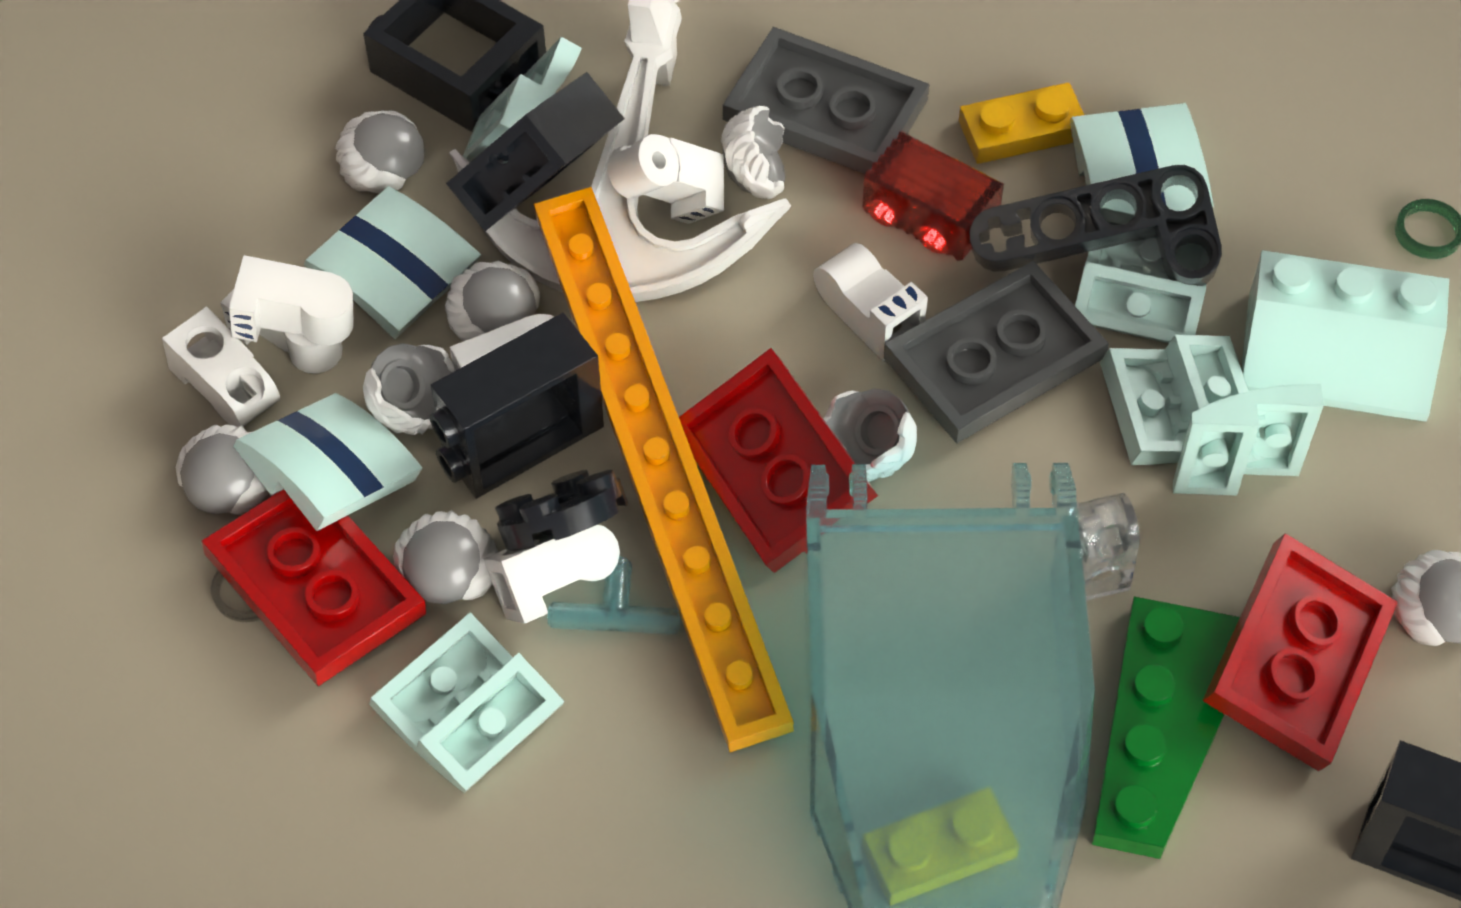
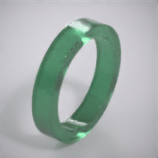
M1434 199L1415 200L1405 205L1400 211L1395 224V234L1399 243L1407 251L1418 257L1426 259L1445 258L1457 251L1461 245V215L1453 207L1442 201ZM1427 211L1437 213L1452 224L1456 237L1452 242L1443 246L1423 245L1415 241L1407 233L1404 220L1416 212Z

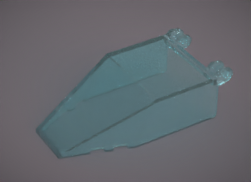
M1013 463L1011 471L1013 508L867 509L866 465L852 464V472L849 474L848 479L849 495L852 497V509L827 510L829 474L826 472V465H811L806 508L804 552L810 817L817 835L821 836L832 864V874L840 894L843 893L848 908H1059L1086 809L1095 693L1076 487L1068 463H1053L1052 471L1049 474V490L1052 494L1053 508H1030L1031 474L1028 471L1027 463Z

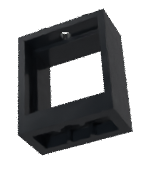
M399 0L384 15L376 17L363 33L371 73L473 132L479 116L520 74L524 75L546 53L544 25L500 0ZM443 13L448 14L496 42L462 76L409 46Z
M586 72L525 114L446 184L484 231H486L547 185L625 118L588 72Z
M564 312L430 384L435 412L429 414V419L442 447L436 449V456L448 478L453 483L462 480L475 499L604 427L598 355Z
M1400 740L1370 799L1351 859L1461 901V762Z

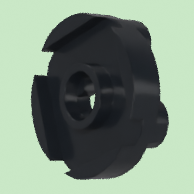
M581 470L551 482L554 493L535 500L532 494H525L496 506L495 509L499 517L497 527L506 550H524L536 547L531 534L542 532L545 536L553 534L554 540L557 541L612 518L620 512L618 506H627L629 502L620 478L615 477L613 470H605L590 476L587 470Z

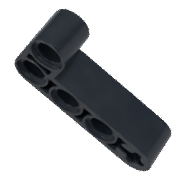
M1171 165L992 207L981 212L973 220L970 228V243L976 261L985 269L994 272L1021 268L1032 261L1036 264L1156 236L1163 268L1167 277L1170 280L1186 285L1203 286L1215 276L1222 257V245L1208 186L1203 175L1195 168L1187 165ZM1172 185H1182L1193 193L1195 203L1189 209L1175 211L1169 209L1163 203L1161 193ZM1113 199H1122L1132 205L1135 216L1126 224L1113 225L1102 217L1100 210L1106 202ZM1053 213H1063L1073 220L1075 228L1069 236L1063 239H1052L1042 232L1040 228L1042 221ZM1030 219L1031 239L1034 243V246L1025 247V235L1022 231L1021 221ZM1001 228L1003 235L1010 237L1006 240V250L995 252L991 243H985L990 240L989 230ZM1195 243L1207 251L1209 263L1200 270H1187L1178 264L1175 258V251L1182 245Z

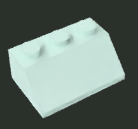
M1262 250L1249 293L1241 366L1248 390L1295 384H1321L1323 406L1427 422L1447 330L1449 279Z

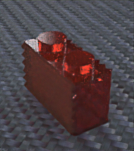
M900 131L897 138L893 139L891 145L886 147L884 154H880L878 161L873 163L871 169H867L864 176L862 208L879 224L887 227L895 226L896 229L902 228L906 234H913L916 240L919 239L930 251L938 254L945 253L947 256L953 255L957 261H962L972 249L970 228L973 220L981 212L1001 205L1004 183Z

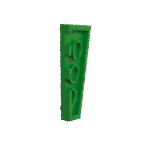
M1134 596L1130 609L1092 845L1161 859L1225 715L1205 703L1203 698L1240 617Z

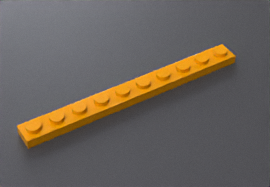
M588 187L535 203L536 219L575 327L598 355L602 402L728 750L733 752L794 732V722L593 189Z

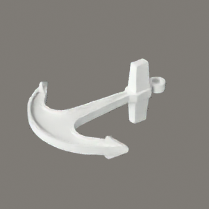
M680 0L628 1L630 25L625 38V44L632 62L617 105V110L625 119L608 133L591 186L635 302L659 299L681 293L722 273L752 249L791 207L788 200L784 198L735 215L692 239L674 242L657 238L644 229L638 219L637 207L639 197L626 198L613 187L607 169L609 156L617 148L632 146L636 141L648 136L655 84L670 86L677 57L676 36L682 20L680 8L676 4ZM456 149L449 152L456 164L458 173L470 163ZM515 208L488 230L484 231L498 251L514 266L524 268L536 281L563 293L537 220L519 213Z

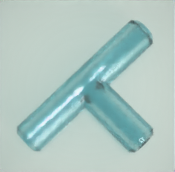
M619 556L618 564L613 572L605 578L602 604L552 602L548 607V625L550 628L676 635L680 631L681 617L677 608L629 606L632 563L627 558Z

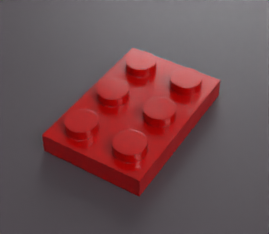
M772 348L768 349L679 416L696 463L764 564L774 573L878 496L784 362Z
M284 489L201 540L205 556L318 687L426 615L425 600L349 516L316 531Z
M1285 533L1273 543L1203 701L1319 772L1330 765L1334 759L1398 602Z

